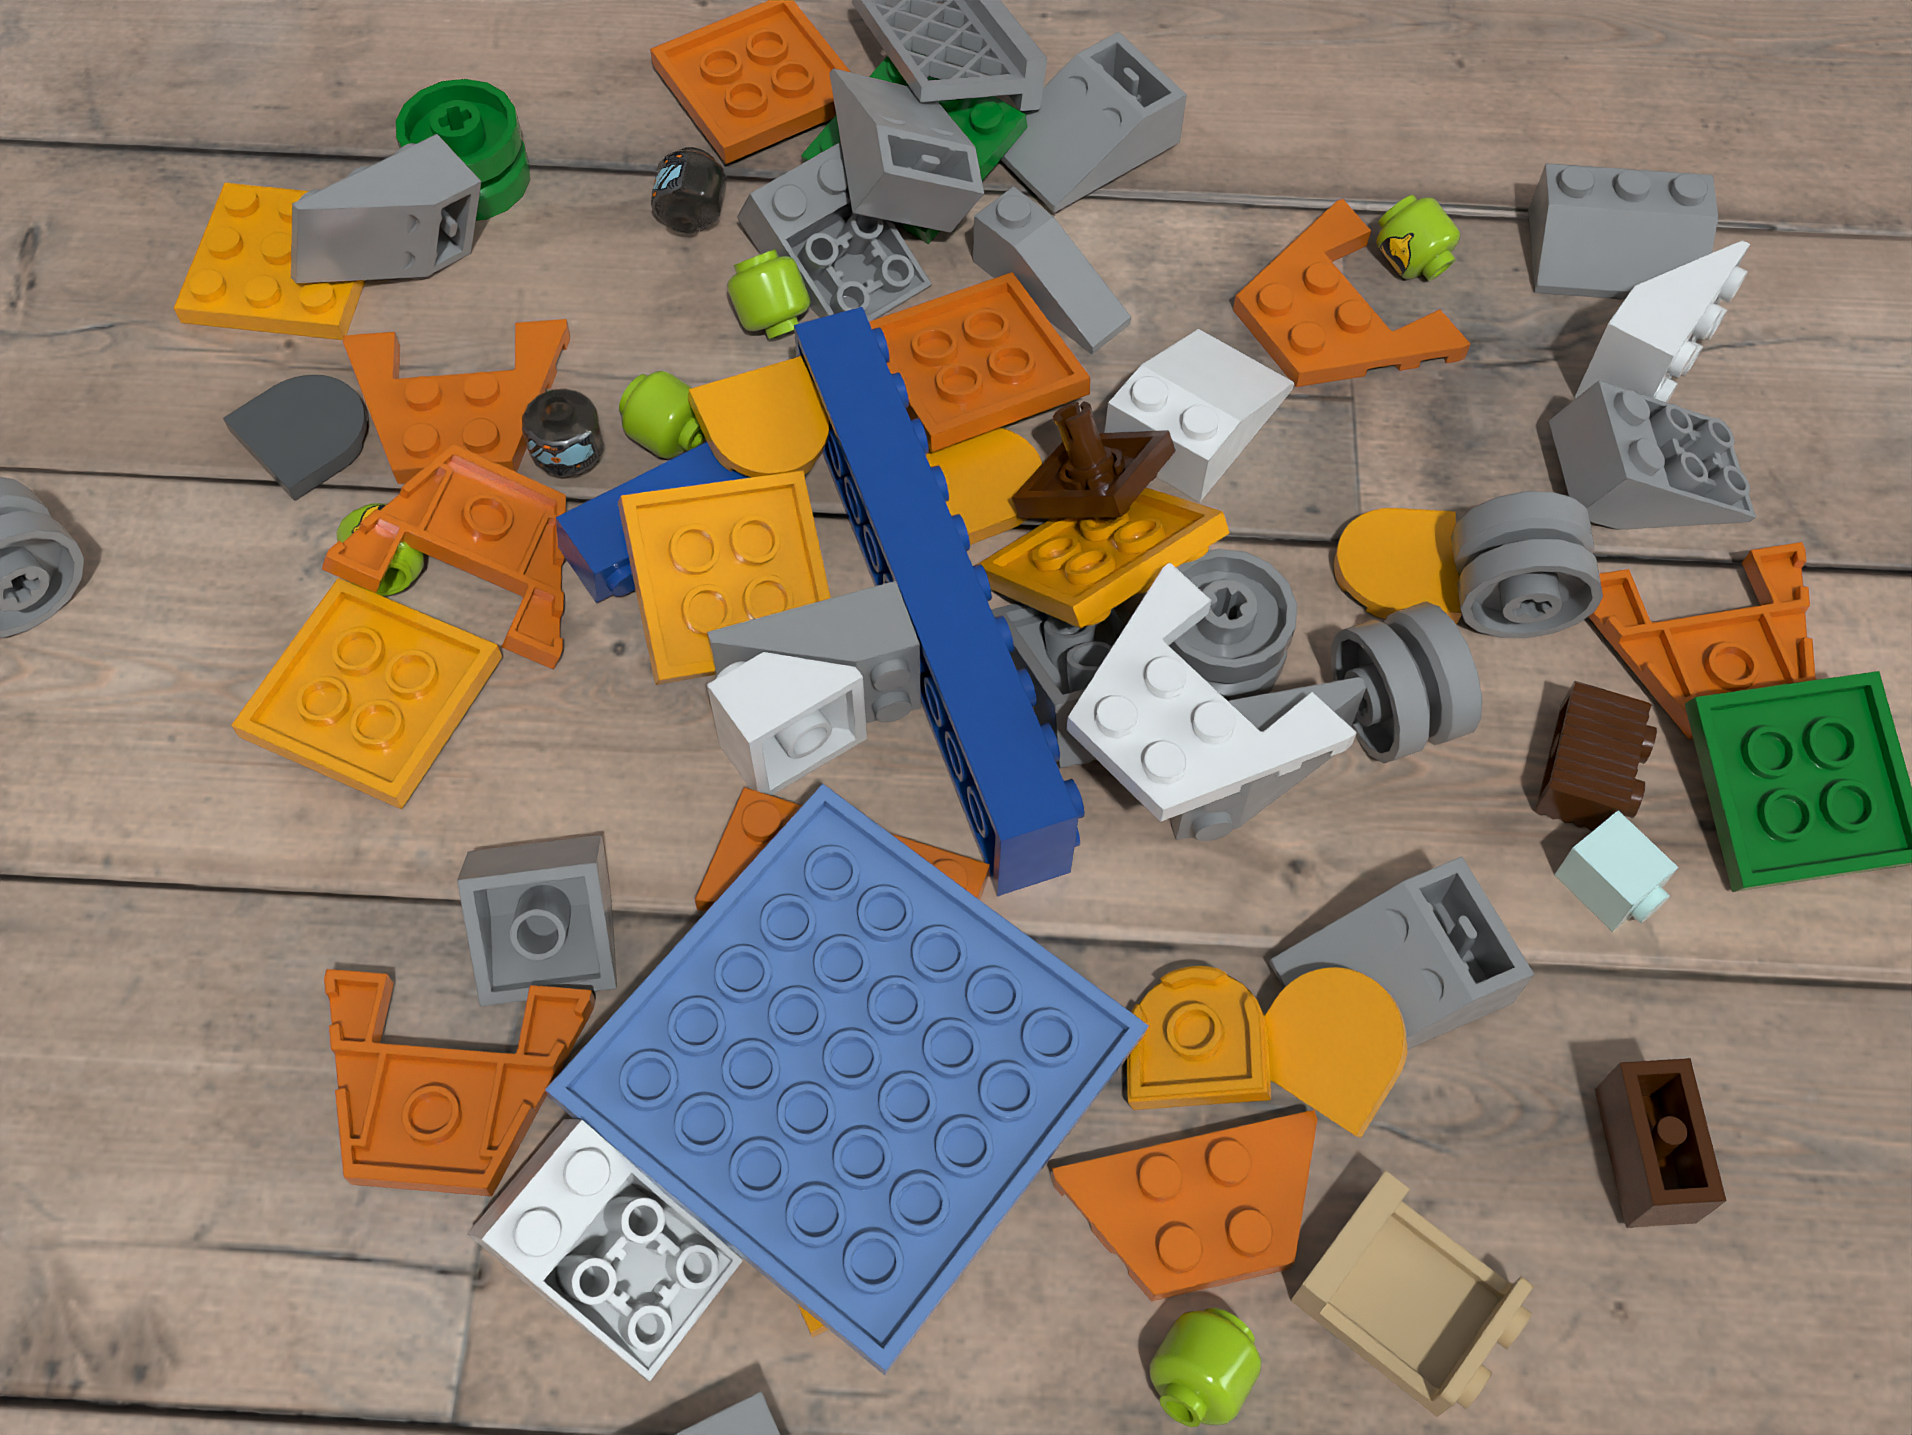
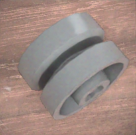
M0 477V638L32 629L51 618L71 599L82 579L84 557L77 542L59 522L52 519L47 507L31 489L15 479Z
M1524 491L1493 498L1473 507L1457 521L1451 535L1454 563L1460 576L1457 582L1460 609L1465 623L1478 632L1500 638H1531L1548 635L1579 624L1596 611L1603 598L1596 556L1593 555L1595 546L1588 509L1575 498L1555 492Z
M1214 549L1208 551L1203 557L1195 561L1183 563L1176 567L1211 599V605L1207 616L1168 646L1227 701L1271 692L1282 673L1287 657V649L1291 644L1296 628L1297 602L1289 582L1269 562L1244 551Z
M1425 601L1388 615L1385 623L1372 619L1335 634L1331 646V670L1334 681L1363 676L1367 687L1351 728L1357 732L1355 737L1371 757L1384 764L1422 751L1427 741L1433 745H1438L1475 732L1481 720L1482 693L1478 671L1467 642L1455 622L1440 606Z

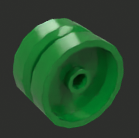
M457 79L441 81L421 89L404 103L395 121L396 139L399 148L410 143L417 144L438 134L481 180L476 221L487 220L508 211L524 196L531 180L529 160L525 144L521 139V129L516 108L505 92L487 82Z

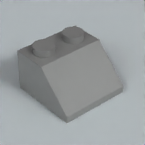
M602 835L467 852L457 883L480 1007L526 1001L530 985L586 989L592 992L616 989L617 974L612 898Z

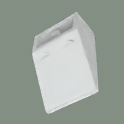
M1743 240L1635 285L1608 323L1574 398L1580 396L1600 380L1668 403L1678 385L1677 382L1671 380L1672 376L1679 378L1680 376L1685 377L1703 348L1702 345L1696 343L1697 339H1711L1727 312V309L1719 306L1720 301L1723 300L1730 303L1745 279L1748 271L1740 268L1739 265L1750 244Z
M564 1119L468 1232L472 1239L524 1283L649 1382L743 1261L741 1257L665 1195L618 1150L581 1119Z

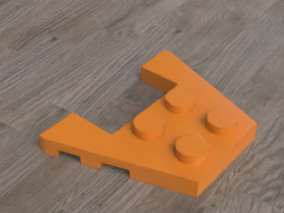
M1344 199L1336 201L1236 295L1233 307L1236 315L1285 375L1294 382L1295 387L1364 377L1368 369L1394 365L1399 371L1419 368L1422 360L1444 357L1446 363H1452L1465 359L1471 343L1441 309L1395 331H1391L1333 264V261L1366 247L1371 234L1368 226Z
M567 319L516 322L515 369L399 378L400 344L395 332L343 335L344 347L397 484H406L452 443L517 472L527 449L522 428L533 433L539 419L538 407L545 389L552 387L556 377V362L561 350H566L570 342Z
M452 443L403 485L399 495L381 510L375 509L361 521L359 529L343 543L338 541L328 550L321 570L376 593L401 542H406L409 547L522 596L521 604L501 647L554 670L563 651V638H560V617L563 613L564 592L561 591V567L564 562V555L558 548L556 517L566 511V494Z
M1802 542L1749 551L1742 565L1761 606L1660 622L1650 621L1629 569L1599 573L1603 598L1596 611L1588 617L1688 739H1693L1685 703L1694 697L1816 680L1813 638H1807L1805 612L1810 607L1809 587L1803 586L1802 567L1807 560L1806 549Z
M326 969L324 984L325 994L329 997L332 1025H329L331 1050L335 1054L338 1089L335 1090L344 1178L351 1185L492 1197L547 1096L545 1089L558 1076L594 1010L595 997L592 991L530 985L518 1048L515 1054L384 1044L380 1042L394 986L388 974Z

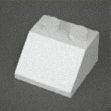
M763 652L747 662L739 661L727 666L714 681L707 684L719 745L745 783L752 790L772 796L867 739L863 676L856 667Z

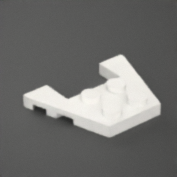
M1171 563L1162 568L1068 716L1066 728L1160 822L1240 792L1242 785L1272 773L1279 777L1300 769L1302 762L1328 752L1331 757L1344 752L1352 745L1357 733L1313 692L1264 732L1259 731L1168 646L1207 616L1211 605V599Z

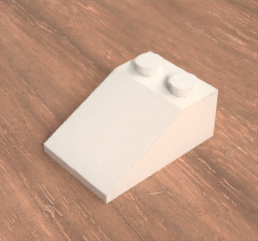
M1197 329L1143 363L1108 402L1104 433L1169 430L1176 451L1158 472L1157 478L1201 502L1293 390L1294 382L1202 330Z

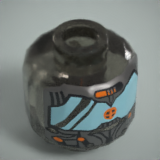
M685 147L665 155L658 164L651 194V206L654 213L669 228L678 233L690 234L711 228L719 220L727 185V176L724 169L710 153L694 147Z
M567 388L552 389L537 395L527 404L522 415V432L529 455L538 468L547 474L558 477L577 476L590 470L600 460L604 451V433L598 410L589 397L580 391Z

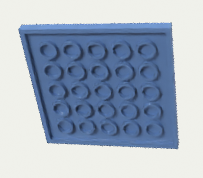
M822 784L545 1091L549 1099L572 1118L581 1119L665 1195L885 1376L1137 1046L1149 1025L830 788Z

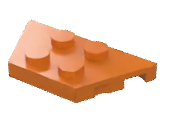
M1310 1110L1052 1168L1051 1179L1053 1187L1061 1196L1065 1194L1092 1225L1091 1231L1110 1253L1116 1254L1126 1265L1128 1275L1151 1302L1291 1269L1295 1263L1318 1119L1315 1110Z

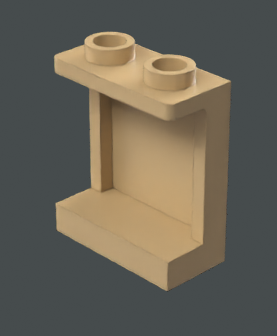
M1385 1171L1290 1301L1436 1417L1452 1407L1455 1402L1467 1409L1480 1394L1492 1375V1372L1482 1365L1496 1342L1505 1349L1509 1348L1529 1321L1532 1313L1523 1307L1522 1304L1534 1285L1522 1276L1514 1283L1506 1281L1406 1205L1402 1200L1410 1188Z

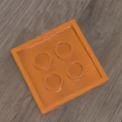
M794 0L765 1L650 49L654 68L725 164L834 118L836 110L829 73L833 68L851 72Z
M1013 272L869 321L872 329L880 327L884 333L890 357L887 366L891 374L897 372L901 374L909 399V407L906 408L911 420L919 418L922 422L931 452L1090 394V376Z

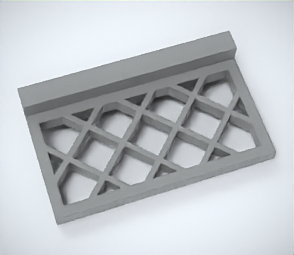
M852 0L853 6L920 102L1008 95L1020 111L1040 110L1047 58L1001 0ZM928 76H931V77H934V78H937V79H940V80H929V81H928L927 77H928Z

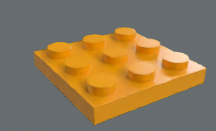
M224 182L173 309L180 322L185 324L343 340V335H347L366 280L295 283L291 278L292 203L297 202L309 191Z
M803 470L621 495L618 500L655 685L716 675L707 633L709 631L831 598Z
M1146 487L1132 503L1129 511L1122 517L1109 521H1100L1096 517L1047 521L978 564L983 566L991 590L1081 629L1084 626H1091L1103 621L1110 615L1112 608L1134 594L1147 592L1162 568L1167 564L1171 563L1173 566L1178 567L1183 563L1192 562L1203 557L1209 551V546L1230 534L1223 511Z
M337 578L231 726L238 737L402 810L502 659V655L498 645Z

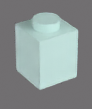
M1618 810L1571 849L1555 873V876L1613 932L1631 916L1641 924L1654 914L1669 899L1670 895L1663 889V886L1679 867Z

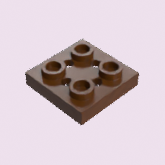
M1083 401L1080 405L1078 402L1065 405L1053 415L1054 423L1058 426L1063 442L1012 497L1019 518H1046L1048 521H1061L1067 518L1096 517L1100 521H1109L1122 517L1129 511L1132 503L1146 486L1157 477L1158 472L1175 453L1176 450L1169 430L1099 433L1092 415L1090 403Z

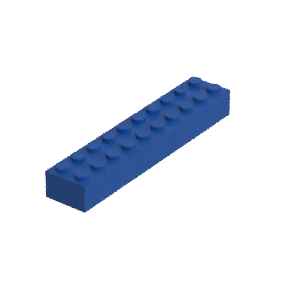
M863 307L794 325L797 357H802L829 418L828 437L822 454L874 586L896 581L920 644L921 705L983 862L990 864L989 877L997 897L1071 873L1074 847L1080 846V835L1077 827L1078 819L1085 816L1081 794L1073 779L1064 781L1056 763L1060 760V750L1055 733L1049 723L1040 725L1034 712L1033 706H1036L1037 698L1032 679L1025 668L1017 670L1010 655L1014 651L1010 628L1003 615L994 617L988 601L992 599L987 574L981 564L972 566L966 552L970 550L966 525L960 514L951 516L946 505V502L949 501V492L945 476L939 465L934 467L929 465L925 455L928 454L929 447L924 427L919 418L913 420L909 418L906 410L909 407L906 386L899 372L891 374L887 366L890 357L882 329L880 327L871 328Z

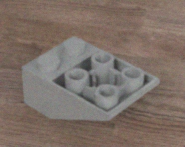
M1117 32L1076 54L1043 88L1040 110L1021 111L1026 114L1028 128L1001 160L1055 213L1180 143L1187 94L1120 32Z
M833 68L829 74L852 212L951 233L984 195L976 148L938 101L920 102L909 86Z
M436 134L417 144H407L401 147L394 155L376 164L361 166L352 171L348 177L322 190L314 189L305 193L297 202L292 203L291 278L295 283L427 277L471 254L481 180Z
M841 142L750 193L737 216L761 254L776 249L778 257L789 256L795 260L810 297L811 303L809 307L819 318L863 307L868 321H872L932 285L892 221L852 212Z
M1598 380L1549 420L1569 497L1575 498L1588 509L1590 522L1623 530L1750 522L1756 518L1749 496L1750 485L1745 475L1741 472L1733 447L1735 442L1733 433L1726 425V422L1718 418H1712L1681 408L1676 404H1669L1639 394L1634 390L1624 389Z
M1463 857L1402 881L1273 957L1269 962L1283 989L1305 973L1330 967L1355 970L1372 978L1390 993L1400 1009L1406 1028L1407 1050L1513 1004L1534 975Z

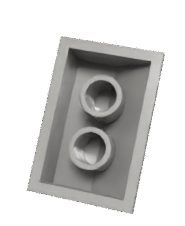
M1546 163L1528 209L1534 293L1626 299L1635 285L1711 254L1718 222L1713 175Z

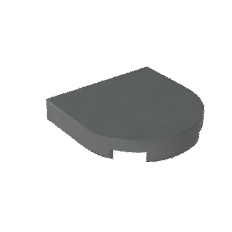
M302 375L284 380L223 418L229 431L294 501L344 469L356 459L363 448L361 442L365 436L368 424L367 413L355 390L345 382L325 375Z

